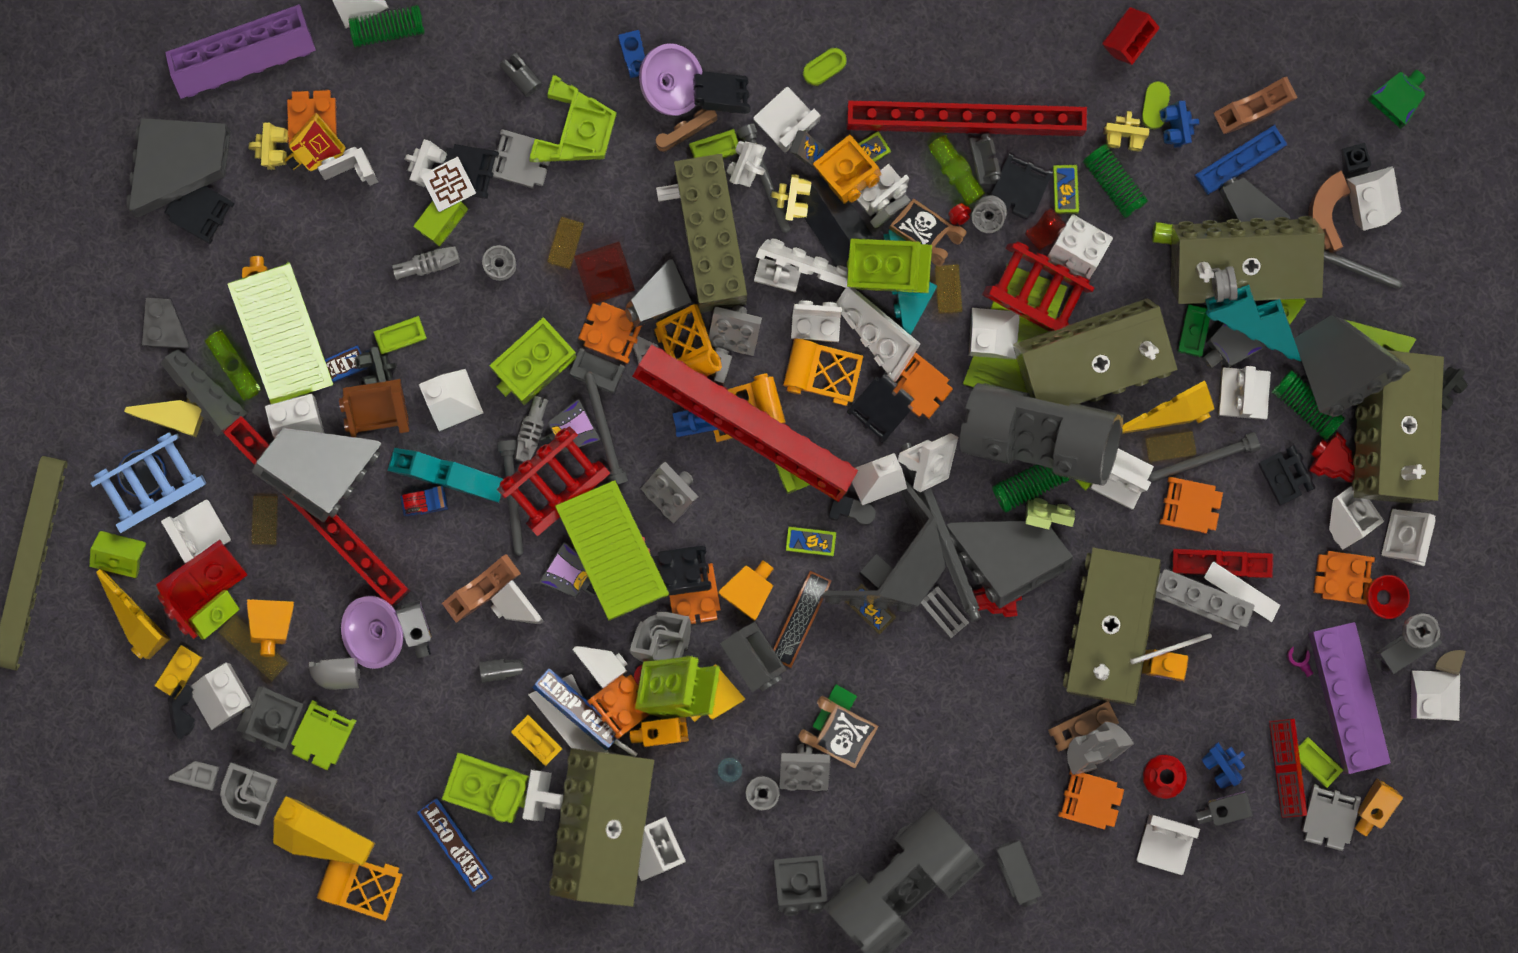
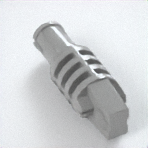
M456 247L442 248L422 253L421 255H415L412 258L413 260L394 264L392 268L396 280L414 274L423 276L424 274L444 270L460 263V258Z
M533 397L529 415L523 419L517 438L515 460L524 462L532 458L544 427L542 418L548 403L547 399L541 400V397Z

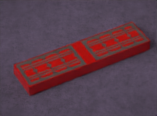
M1295 719L1269 721L1282 818L1306 816L1307 809Z

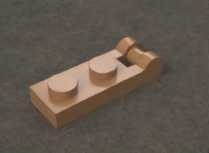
M702 109L688 123L682 121L674 127L675 131L670 134H659L656 138L657 149L661 152L668 151L717 120L716 112L714 110Z
M1109 701L1049 729L1048 732L1050 736L1054 737L1057 743L1055 747L1060 752L1069 747L1074 737L1088 735L1104 722H1112L1114 724L1119 722ZM1066 729L1069 730L1071 738L1065 740L1062 733Z

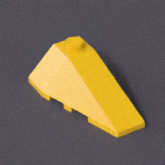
M1203 381L1172 398L1171 401L1162 403L1150 410V412L1144 413L1125 423L1122 434L1185 424L1194 420L1200 423L1210 418L1209 412L1215 408L1206 382Z
M99 569L96 572L128 641L133 645L131 648L132 652L140 659L143 657L151 659L170 638L104 570Z
M285 796L274 817L273 843L294 855L364 865L375 844L304 803Z

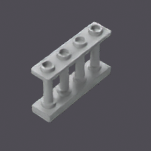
M1167 569L1163 570L1162 574L1160 573L1155 598L1235 630H1238L1240 626L1247 627L1255 607L1254 604Z

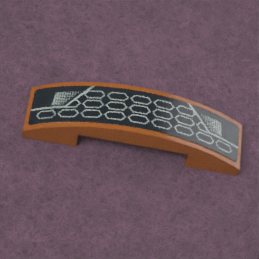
M812 571L809 572L773 649L783 665L790 668L823 601V598H820V596L828 590L832 582Z

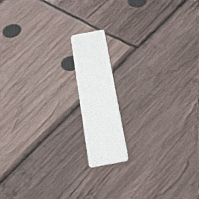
M1212 562L1204 576L1206 580L1229 595L1254 604L1255 612L1269 621H1273L1280 605L1215 562Z

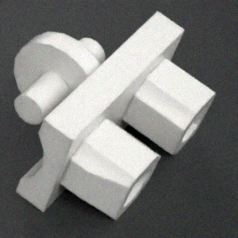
M424 139L421 149L415 148L413 156L406 154L404 158L410 162L408 171L412 172L410 180L419 186L425 187L421 175L430 171L434 162L443 164L447 153L431 141Z
M740 141L735 149L736 153L740 155L737 162L729 164L727 173L731 176L730 182L750 187L756 174L763 175L765 169L760 167L766 147L760 144Z
M760 259L754 282L796 292L801 272H798L794 266L785 265L783 267L775 264V261Z

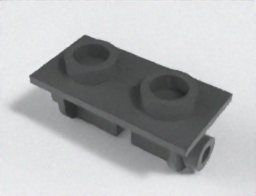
M983 134L981 138L969 139L979 184H996L1000 180V175H1002L997 158L991 157L996 154L994 139L990 137V134Z

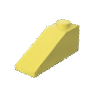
M189 399L187 402L176 400L126 407L124 411L129 415L193 437H197L203 417L200 415L202 410L196 402L191 403Z

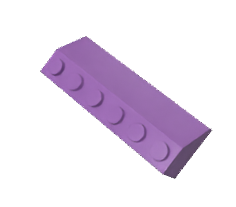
M299 4L165 53L171 78L180 98L195 96L198 92L207 89H215L229 81L240 80L243 76L251 73L262 72L268 67L285 64L293 58L307 56L311 52L316 51Z
M1353 622L1308 633L1341 766L1344 770L1343 774H1351L1391 763L1356 623Z

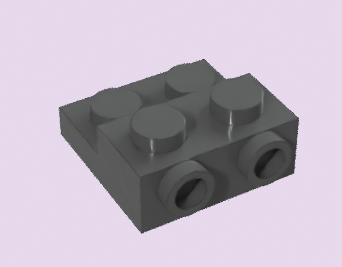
M259 686L250 709L245 708L236 731L243 733L241 738L252 743H255L256 739L262 741V747L272 751H275L276 748L286 750L303 704Z
M822 855L774 860L779 912H784L785 916L797 915L799 910H808L811 914L822 912L823 906L827 903Z

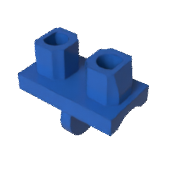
M1178 101L1159 111L1160 119L1162 122L1170 121L1171 129L1164 131V143L1174 144V148L1192 143L1191 135H1194L1193 126H1197L1200 123L1199 119H1192L1191 111H1187L1185 101Z
M690 411L673 413L677 437L719 430Z
M1218 742L1202 758V762L1209 770L1217 764L1222 768L1223 772L1215 776V780L1221 789L1232 784L1236 786L1243 779L1238 770L1245 767L1240 760L1245 756L1243 751L1236 754L1232 747L1224 751Z

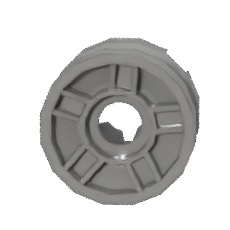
M982 197L974 207L972 222L978 230L985 233H994L1003 226L1007 216V207L998 197ZM991 211L994 215L987 217L986 212Z
M492 246L485 252L482 259L484 271L493 280H507L516 270L515 256L505 246ZM503 259L504 265L496 267L495 260Z
M1233 266L1225 267L1224 270L1213 268L1212 271L1215 274L1214 278H1212V287L1216 302H1223L1227 298L1229 300H1236L1237 282Z
M1417 614L1405 621L1402 627V635L1408 645L1421 649L1437 642L1440 636V629L1434 617L1428 614ZM1423 627L1425 634L1420 636L1416 628Z
M764 776L756 777L747 785L746 799L755 809L768 810L778 802L780 795L779 787L771 778ZM760 789H765L767 791V796L765 798H760L758 796V791Z

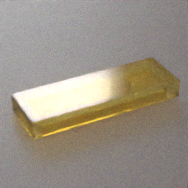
M234 615L218 632L271 681L289 664L276 651L274 657L260 656L261 643L251 642L249 626L237 615Z

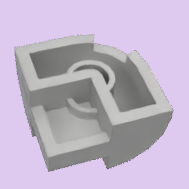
M657 612L656 615L648 617L644 622H640L631 644L630 653L642 662L682 657L684 649H688L690 641L691 622L689 616Z
M356 658L321 660V663L308 662L311 677L319 686L329 690L359 688L358 679H361Z
M1104 722L1088 735L1074 737L1069 744L1067 759L1071 772L1074 775L1095 770L1097 768L1095 764H1100L1108 759L1113 761L1134 743L1120 726L1112 722Z
M230 763L220 792L223 806L228 813L236 818L260 826L269 808L278 779L256 770Z

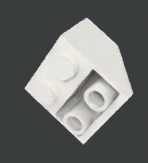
M666 817L650 823L644 828L638 870L641 881L686 862Z

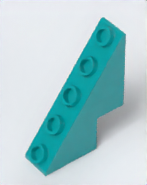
M890 229L888 234H883L884 240L906 241ZM929 282V293L891 291L892 295L897 296L898 304H894L895 318H900L901 328L910 335L937 288V285Z
M1247 285L1237 289L1236 300H1229L1227 298L1223 302H1216L1215 297L1205 300L1208 308L1206 314L1210 319L1214 321L1219 320L1230 329L1243 332L1251 340H1258L1269 349H1276L1282 352L1291 360L1302 361L1280 299L1257 306L1250 286Z
M394 448L387 471L499 503L501 494L497 491V488L500 486L502 478L453 461L441 460L418 451Z

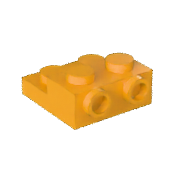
M848 135L813 163L814 168L826 180L831 190L844 204L848 201L851 203L856 201L861 196L860 191L867 186L869 188L874 187L880 180L879 176H881L877 164L851 135Z

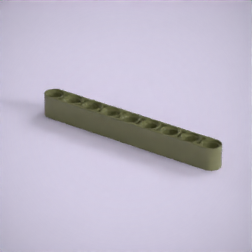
M42 456L39 461L0 623L1 668L17 671L20 667V664H18L19 656H22L26 642L24 635L25 632L28 633L31 617H29L30 610L34 608L37 596L35 589L36 585L39 586L43 571L41 570V564L45 562L48 550L46 543L47 539L51 537L54 525L52 518L53 515H56L59 504L57 497L59 491H62L65 476H63L64 468L68 466L65 460Z

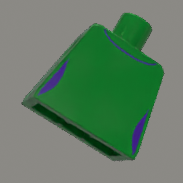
M1414 70L1409 77L1399 72L1377 89L1367 100L1402 129L1425 96V92L1419 86L1426 78L1418 70Z

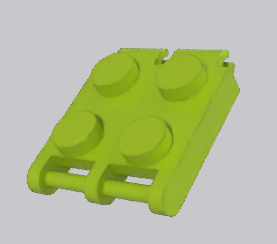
M312 700L291 743L295 746L292 754L306 761L313 754L315 757L312 764L328 770L331 763L337 764L357 720L344 718L336 714L337 711L333 709L331 711L327 710ZM314 709H316V710H318V711H320V712H322V713H324V714H327V715H329V716H328V717H325V716H323V715H321V714L315 712ZM334 718L348 724V727L334 721Z

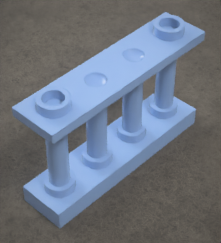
M169 432L157 439L159 444L110 472L104 469L94 475L96 480L91 482V485L94 487L101 483L120 514V517H118L120 522L116 524L120 533L206 484L202 475L196 477L195 474L192 475L175 447L173 441L179 438L178 433L172 436ZM162 447H165L184 479L182 480L184 485L178 489L170 486L152 455L153 452ZM141 459L145 461L163 491L161 493L163 497L155 502L153 498H149L131 468V465ZM120 471L123 472L141 502V510L134 514L131 510L127 509L109 479Z

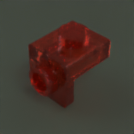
M1050 208L1044 212L1035 226L1026 231L1025 235L1039 250H1042L1055 242L1067 225Z

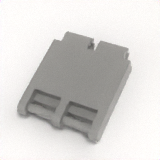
M501 129L500 135L502 136L498 149L495 150L499 152V156L495 158L492 170L494 173L493 177L532 189L534 185L543 186L547 169L540 167V165L549 166L550 162H529L535 138ZM506 137H508L505 151L503 152L502 149L505 143ZM501 157L502 161L499 167V171L496 172L498 162Z
M1314 784L1307 806V815L1304 818L1301 831L1306 832L1304 841L1322 845L1323 839L1327 838L1325 847L1343 851L1345 843L1350 844L1361 797L1355 796L1353 798L1342 795L1337 790L1331 792L1321 789L1319 785ZM1320 793V794L1328 795V796H1331L1332 799L1326 798V797H1322V796H1319V795H1317V794ZM1339 799H1342V800L1350 801V802H1353V805L1348 804V803H1344V802H1340V801H1338V800H1339Z

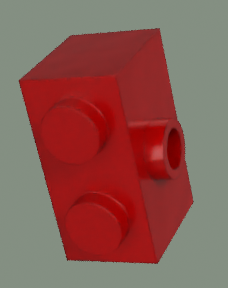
M1129 7L1102 45L1115 59L1133 65L1160 27L1148 13Z

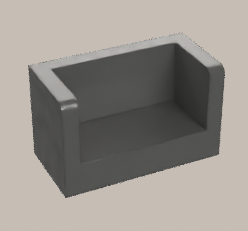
M580 348L569 374L570 377L586 383L585 373L592 372L597 388L615 395L625 371V366L621 364L620 366L587 353L585 349Z

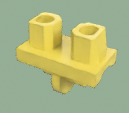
M1126 111L1125 117L1116 116L1115 123L1118 124H1106V127H1104L1106 144L1111 148H1119L1121 137L1130 138L1129 150L1141 151L1145 140L1149 136L1150 129L1134 127L1139 126L1140 119H1133L1132 111Z
M263 123V135L256 134V142L248 144L249 149L255 150V158L261 159V165L267 167L268 170H275V166L287 164L285 161L287 157L286 151L276 150V143H287L288 130L276 127L271 123Z
M792 174L789 193H786L787 184L780 183L779 192L772 191L771 197L777 199L776 207L784 208V201L788 200L786 220L793 221V217L803 218L807 216L808 204L795 201L796 194L810 195L811 182L799 179V175Z

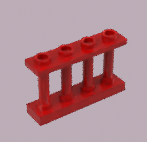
M1021 242L1007 244L1005 249L1012 252L1013 255L999 283L995 284V286H986L982 295L1048 332L1056 331L1069 325L1068 320L1082 291L1090 293L1094 291L1095 287L1089 284L1090 281L1085 277L1071 275L1067 267L1060 264L1053 265L1049 262L1047 256L1040 253L1035 255L1028 251L1029 247ZM1021 258L1034 265L1019 295L1013 297L1007 293V287ZM1043 269L1054 275L1039 307L1033 308L1028 305L1029 301L1027 299ZM1063 280L1074 288L1060 317L1053 319L1048 316L1049 312L1047 310Z
M570 426L557 432L554 440L549 444L541 446L532 459L521 463L518 471L512 476L505 477L497 488V491L504 498L511 494L530 516L526 524L537 537L560 518L555 507L556 505L591 491L610 474L600 461L591 463L573 441L578 434ZM564 447L569 450L585 469L584 473L577 479H573L555 457ZM546 463L550 465L566 484V489L559 495H555L536 473ZM528 478L548 500L547 505L542 510H536L518 489Z

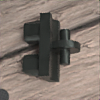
M378 347L370 348L354 358L358 369L367 367L369 369L370 376L362 377L360 379L361 385L393 379L391 370L397 368L396 363L389 364L387 356L380 357Z
M1449 366L1446 370L1443 369L1442 410H1448L1453 404V400L1448 396L1451 390L1460 394L1468 386L1463 378L1465 372L1460 368L1456 370Z

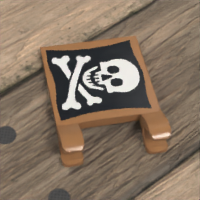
M915 199L908 204L889 227L890 230L906 241L932 245L931 261L936 266H942L948 256L944 249L935 247L940 240L947 234L954 244L959 245L967 233L964 228L951 225Z
M820 696L817 701L818 706L830 712L827 721L818 737L804 729L801 730L798 737L801 742L856 768L878 729V725L839 706L828 698Z

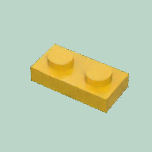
M180 645L155 684V687L171 695L181 679L185 682L189 680L202 657Z
M529 715L511 731L545 766L563 749Z

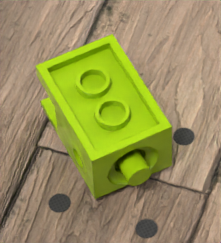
M851 239L850 254L847 261V287L874 291L929 293L932 245L921 244V242Z
M543 317L489 366L501 380L496 386L505 397L512 392L525 405L575 361L577 356L576 352Z
M692 656L643 662L635 709L662 719L712 715L720 667H697L698 659Z
M458 753L442 800L493 817L491 805L502 780L508 775L516 774L524 779L527 786L530 776ZM526 793L523 794L515 815L507 822L514 823L519 807L525 808Z

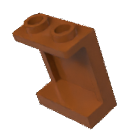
M400 379L343 388V398H339L341 412H346L347 418H344V427L346 432H350L351 437L357 438L358 432L398 426L400 433L409 432V418Z

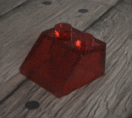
M619 241L574 256L589 305L635 291Z

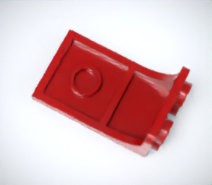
M219 539L156 584L160 592L157 597L165 607L163 609L171 620L175 619L178 622L177 626L184 635L189 633L194 639L198 635L188 619L221 591L228 590L245 578L247 573Z

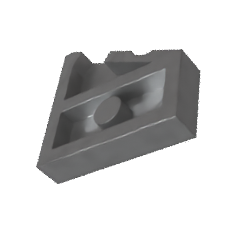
M146 298L143 346L190 349L189 342L170 299Z

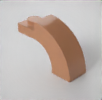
M1283 77L1253 95L1228 104L1214 112V115L1223 133L1226 134L1280 110L1282 106L1297 99V96L1288 78Z
M1342 171L1334 174L1321 185L1315 193L1309 208V216L1316 219L1325 233L1324 249H1328L1331 253L1339 251L1343 247L1333 224L1332 211L1338 200L1347 197L1351 193Z
M506 554L473 581L455 591L442 604L454 621L458 622L493 598L521 573Z

